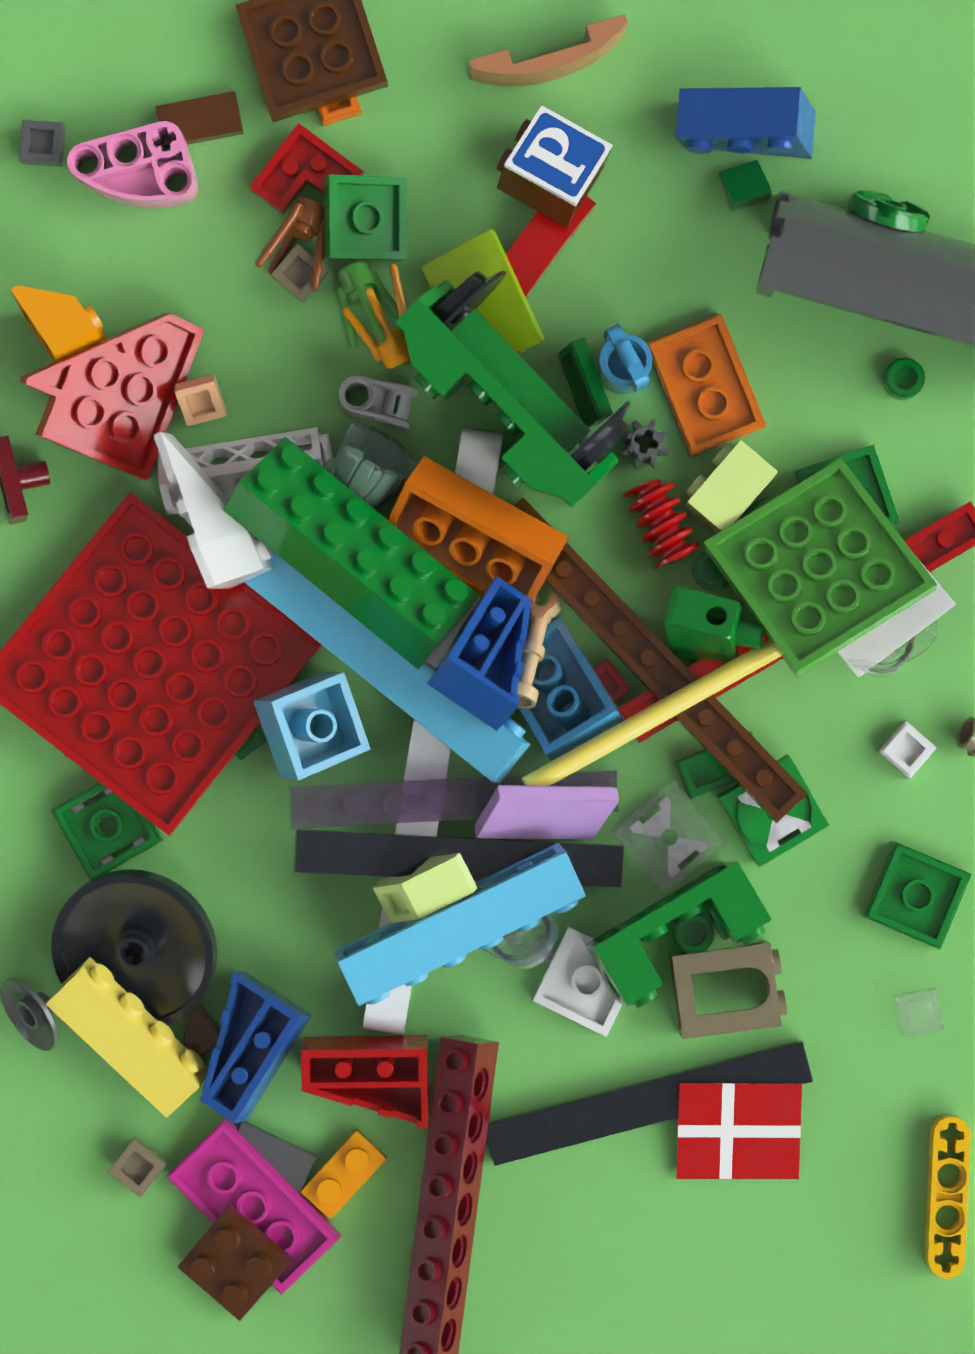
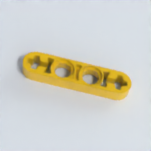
M943 1114L937 1117L931 1124L929 1136L924 1257L928 1268L935 1275L944 1279L954 1278L960 1274L964 1268L966 1256L971 1135L966 1122L952 1114ZM948 1123H953V1127L960 1131L959 1137H953L951 1148L954 1153L960 1152V1158L950 1155L938 1156L939 1150L947 1153L948 1143L945 1138L940 1136V1131L947 1130ZM945 1164H954L959 1170V1178L952 1186L941 1185L937 1178L938 1170ZM942 1206H953L957 1211V1221L951 1227H940L936 1223V1212ZM935 1234L945 1237L957 1235L956 1241L947 1240L948 1252L955 1256L954 1261H948L946 1268H942L941 1264L934 1260L935 1255H942L943 1241L940 1238L934 1239Z

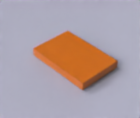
M722 314L646 343L652 354L653 367L690 457L766 427Z

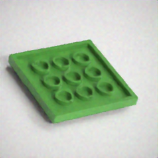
M842 458L704 541V550L756 622L763 626L764 633L796 677L933 593L937 587V583Z

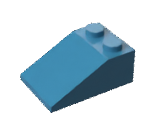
M561 617L547 625L542 645L545 647L544 658L538 662L532 684L539 692L536 706L530 709L519 708L545 754L551 761L625 720Z

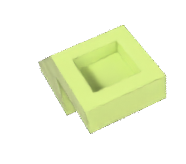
M460 853L430 857L411 875L382 879L373 887L391 923L422 919L474 893L478 889Z

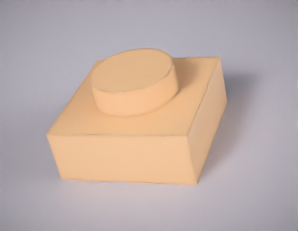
M214 374L175 384L174 392L187 427L226 417V406Z

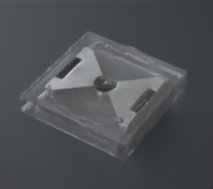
M674 779L611 831L663 895L667 894L727 843ZM658 804L661 809L642 824L639 819ZM667 829H672L677 835V839L672 845H665L661 840L663 831ZM697 850L699 854L680 869L677 866Z

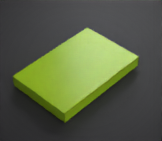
M489 229L421 266L430 288H433L435 285L439 286L444 280H447L456 289L476 271H480L488 278L504 270L507 273L504 279L478 306L476 311L518 354L545 341L495 230Z

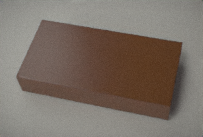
M235 91L156 106L158 122L168 121L174 123L180 129L187 144L244 134ZM169 134L162 136L164 148H171L170 143L176 139L172 140Z

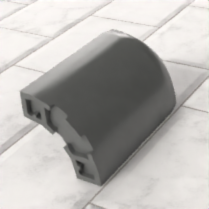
M779 191L767 231L769 233L768 238L771 241L765 251L755 293L771 297L774 291L975 347V244L928 231L911 232L895 229L864 219L846 208Z

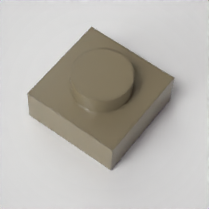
M297 244L271 274L276 282L301 303H304L314 292L311 290L314 257ZM322 266L320 283L329 274L328 269Z
M135 1137L108 1173L141 1198L168 1162Z

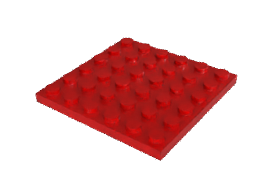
M129 492L1 649L0 704L171 837L261 723L253 700L290 686L322 644L245 582L230 589H208L190 548L187 535Z

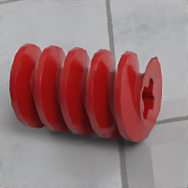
M660 479L653 480L623 494L624 498H637L629 506L630 513H643L635 522L636 528H649L641 537L642 543H655V546L647 552L648 558L662 559L653 567V570L663 568L689 557L699 547L698 542H685L684 540L693 532V528L679 527L678 525L687 516V513L673 512L672 510L681 501L680 497H667L666 495L675 486L674 481L661 482Z

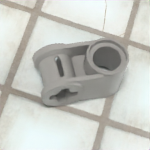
M354 375L346 378L341 383L338 397L341 409L351 417L375 422L378 425L395 430L409 431L411 424L407 421L413 398L418 397L419 391L399 383L383 382ZM360 387L367 392L369 398L361 406H352L345 399L346 393L351 388ZM400 399L397 413L393 414L396 400Z

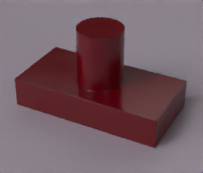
M9 435L0 437V488L9 525L26 522L28 511L22 490L50 485L48 467L45 460L16 466Z

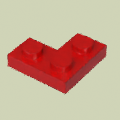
M298 123L250 185V190L281 214H284L307 183L324 195L325 175L363 176L364 173L363 170Z

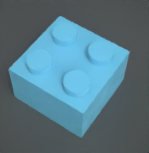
M324 671L253 700L280 778L301 780L371 750L344 672Z

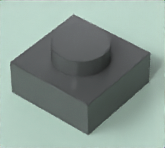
M22 120L20 162L29 165L62 167L65 125L61 122Z

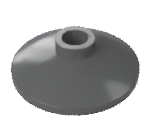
M8 978L2 982L0 986L1 1000L7 1015L16 1029L36 1048L43 1051H49L54 1048L58 1043V1032L52 1016L53 1011L46 1005L50 998L43 992L37 993L19 979Z

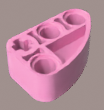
M160 121L80 143L70 150L67 157V165L70 172L81 184L103 197L122 204L143 208H170L191 202L198 192V180L188 144L180 129L174 123L168 121ZM165 134H169L172 140L176 139L170 143L171 150L164 151L161 147L163 146L162 136ZM127 146L137 147L138 153L133 161L129 163L119 162V154L123 148ZM85 158H98V165L94 172L90 174L80 173V165ZM178 174L187 176L188 182L183 190L173 192L168 189L169 180L173 176Z

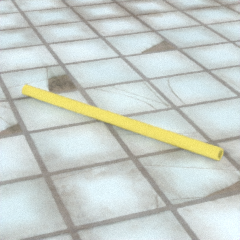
M767 640L763 642L761 649L753 648L522 777V782L525 786H551L781 657L772 642Z

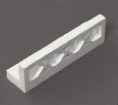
M318 427L186 448V451L229 499L239 481L264 458L254 459L250 456L259 451L270 452L285 437L292 442L294 440L311 438L312 449L305 450L304 452L322 467L324 466ZM158 453V481L167 515L178 514L176 502H178V497L182 494L180 488H174L168 480L160 454ZM226 457L229 459L224 464H210L215 458Z

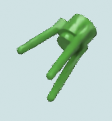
M365 261L350 264L337 273L341 286L336 288V291L341 301L342 310L345 307L351 310L350 299L354 304L362 303L379 342L384 343L386 341L385 333L370 306L366 290L371 288L374 291L375 289L395 318L398 319L396 302L382 285L378 273H371ZM343 314L349 346L355 349L357 347L355 329Z

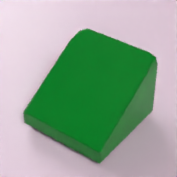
M758 160L719 172L731 211L768 200L772 195L771 187Z

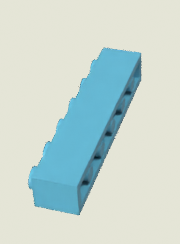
M556 843L475 882L478 889L474 893L422 919L390 923L334 950L336 960L358 1006L366 1002L369 1005L381 1002L390 995L391 990L403 984L405 986L418 984L427 978L428 972L440 966H443V968L455 966L465 959V954L478 948L482 950L492 948L503 940L502 936L515 930H529L540 923V918L554 911L555 913H563L574 908L578 904L577 900L585 897L586 894L566 851L559 843Z

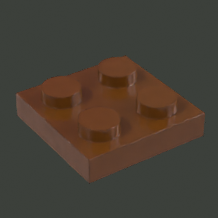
M230 1204L178 1265V1268L235 1318L241 1321L293 1258Z

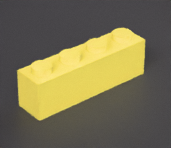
M90 957L57 988L46 1003L62 1021L166 1118L201 1086L207 1075L208 1068L204 1065L202 1058L195 1051L187 1049L174 1037L173 1031L167 1024L157 1021L145 1010L142 1001L136 995L126 992L114 980L109 969L101 964H97Z

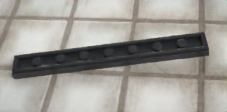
M296 829L293 871L400 877L411 875L430 857L460 853L473 880L479 881L559 843L566 851L581 885L621 887L624 846Z
M798 1040L489 1122L487 1138L494 1165L496 1166L677 1118L679 1110V1083L806 1084L813 1082L803 1041Z

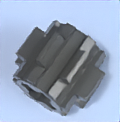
M654 419L649 422L648 426L643 427L637 420H634L632 422L633 434L624 433L620 437L628 445V448L621 453V457H632L636 460L634 463V469L636 470L641 466L642 462H648V465L655 469L658 466L656 455L667 456L670 450L661 444L669 433L668 431L658 433L654 429ZM643 436H648L651 438L650 445L655 447V449L649 448L646 454L639 452L640 445L634 442V440L641 441Z

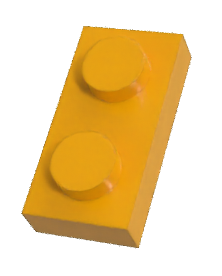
M356 1129L300 1192L331 1220L382 1165L387 1156L360 1130Z

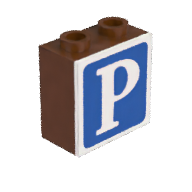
M541 106L532 121L526 118L515 137V141L518 143L514 150L507 148L503 153L496 170L501 172L497 189L568 228L603 171L613 145L548 108Z

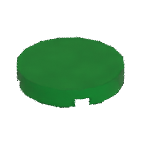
M858 190L851 195L848 210L864 219L905 231H926L930 215L927 210L912 202L902 201L900 203L891 200L892 198L888 197L887 194L867 190Z

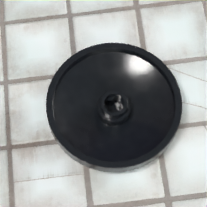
M134 869L117 870L89 880L75 891L65 903L56 919L52 932V959L61 984L90 957L97 964H101L109 969L114 980L126 992L136 995L142 1001L144 1009L157 1021H162L167 1025L180 1020L196 1007L209 988L216 969V937L212 924L202 906L186 889L176 882L149 871Z

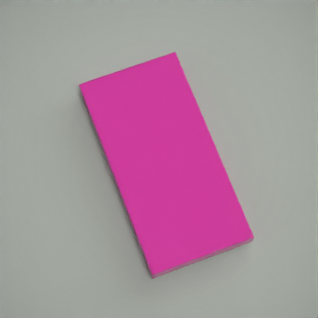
M225 1117L166 1177L212 1224L231 1204L293 1258L271 1284L282 1295L340 1239L341 1234L301 1193L299 1194L238 1131L239 1129Z

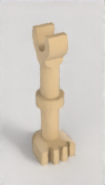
M552 592L549 603L544 606H540L541 598L537 594L530 607L532 621L527 641L522 646L521 662L524 664L523 673L518 680L517 694L520 695L517 708L530 709L536 706L539 692L532 684L538 662L544 658L545 647L542 645L547 625L561 610V600L557 593Z

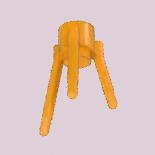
M391 264L392 285L400 317L407 309L398 267L396 264ZM368 288L366 295L376 319L382 325L386 336L384 343L379 342L378 338H376L379 343L377 345L348 307L343 308V314L368 346L375 362L382 360L387 370L410 360L404 333L402 332L401 335L399 328L391 330L373 289Z

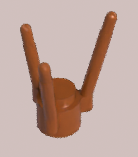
M300 198L297 202H294L289 215L256 260L255 265L258 268L262 267L284 238L268 268V272L272 274L283 261L295 237L303 241H311L313 236L318 235L311 281V290L317 291L319 289L325 252L324 207L306 198Z

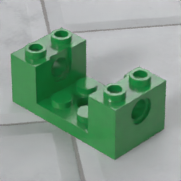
M738 861L721 863L585 944L586 949L619 1003L626 1006L635 1005L636 1008H639L658 996L655 989L664 984L638 940L640 939L641 942L646 940L648 943L668 931L665 924L673 919L686 921L705 909L722 939L727 940L731 938L732 941L737 943L743 941L745 944L765 933L763 925L772 919Z

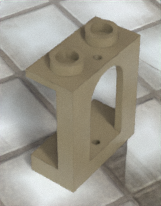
M760 941V944L686 953L683 951L669 953L679 1034L683 1039L782 1026L780 1015H787V1006L784 991H777L775 974H781V962L778 949L771 950V943ZM746 967L756 968L763 972L767 998L761 1005L750 1009L696 1015L691 975Z

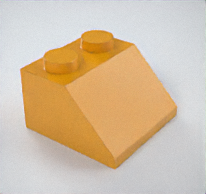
M16 285L10 289L23 318L53 362L107 339L106 334L101 328L103 325L90 305L83 308L75 296Z

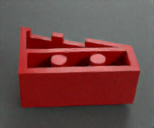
M428 1035L304 1037L301 1047L302 1091L345 1105L353 1106L354 1104L378 1112V1115L387 1118L393 1116L415 1123V1126L428 1130Z

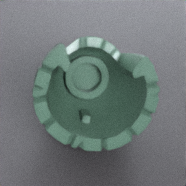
M351 421L343 436L336 458L325 462L323 468L372 508L376 509L402 491L405 482L416 468L417 462L410 452L405 451V447L394 438L389 440V435L385 432L376 430L373 426L369 428L367 424Z

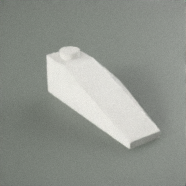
M165 432L154 434L153 436L167 478L174 488H180L182 495L178 497L176 505L179 514L193 527L194 534L187 536V539L207 588L230 589L272 570L273 567L269 559L273 558V551L223 511L229 498L172 434Z

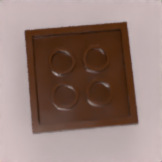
M249 0L236 5L272 122L388 87L387 78L361 0Z

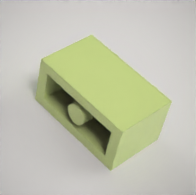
M742 440L734 448L727 443L712 460V463L717 466L713 473L707 479L700 474L685 492L690 499L684 507L716 534L734 524L778 473L774 467Z

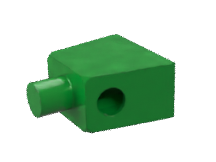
M674 586L664 619V626L672 652L676 657L728 663L738 657L741 646L755 649L762 648L765 638L763 626L758 623L744 621L739 602Z

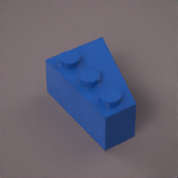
M801 87L680 88L676 138L689 152L706 154L714 150L739 154L749 153L812 159L816 111Z
M498 576L495 577L473 606L427 683L496 731L519 706L520 695L517 694L518 680L523 673L524 664L521 662L522 646L527 639L531 605L529 597Z
M245 971L232 972L231 988L226 1008L222 1012L220 1020L222 1024L216 1048H213L200 1099V1101L233 1123L247 1121L312 1016Z

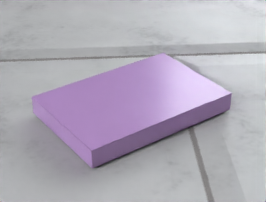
M499 785L474 825L476 838L593 840L618 804V791L614 787Z

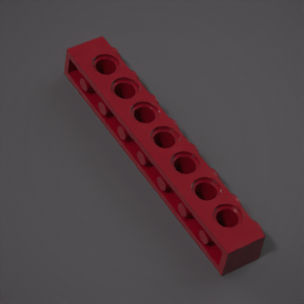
M464 1035L440 1038L399 1354H459L499 1046L497 1041Z

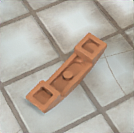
M626 15L586 25V43L515 64L512 63L508 49L469 60L471 80L497 86H527L571 75L596 62L624 37L628 23Z

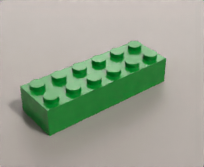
M287 437L239 481L223 509L224 512L418 670L459 624L480 596Z

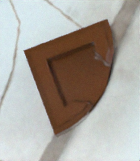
M202 1005L190 1016L184 1033V1046L195 1051L200 1057L216 1046L220 1029Z

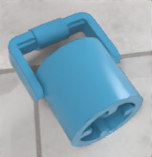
M619 323L606 329L603 335L606 343L600 352L597 371L602 384L606 389L616 394L638 393L644 390L649 385L650 379L648 375L652 368V354L649 346L643 339L633 334H625Z

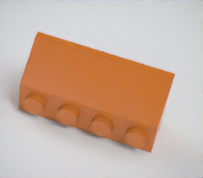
M423 456L405 482L388 521L480 596L495 577L498 576L529 597L531 605L569 538L567 535Z

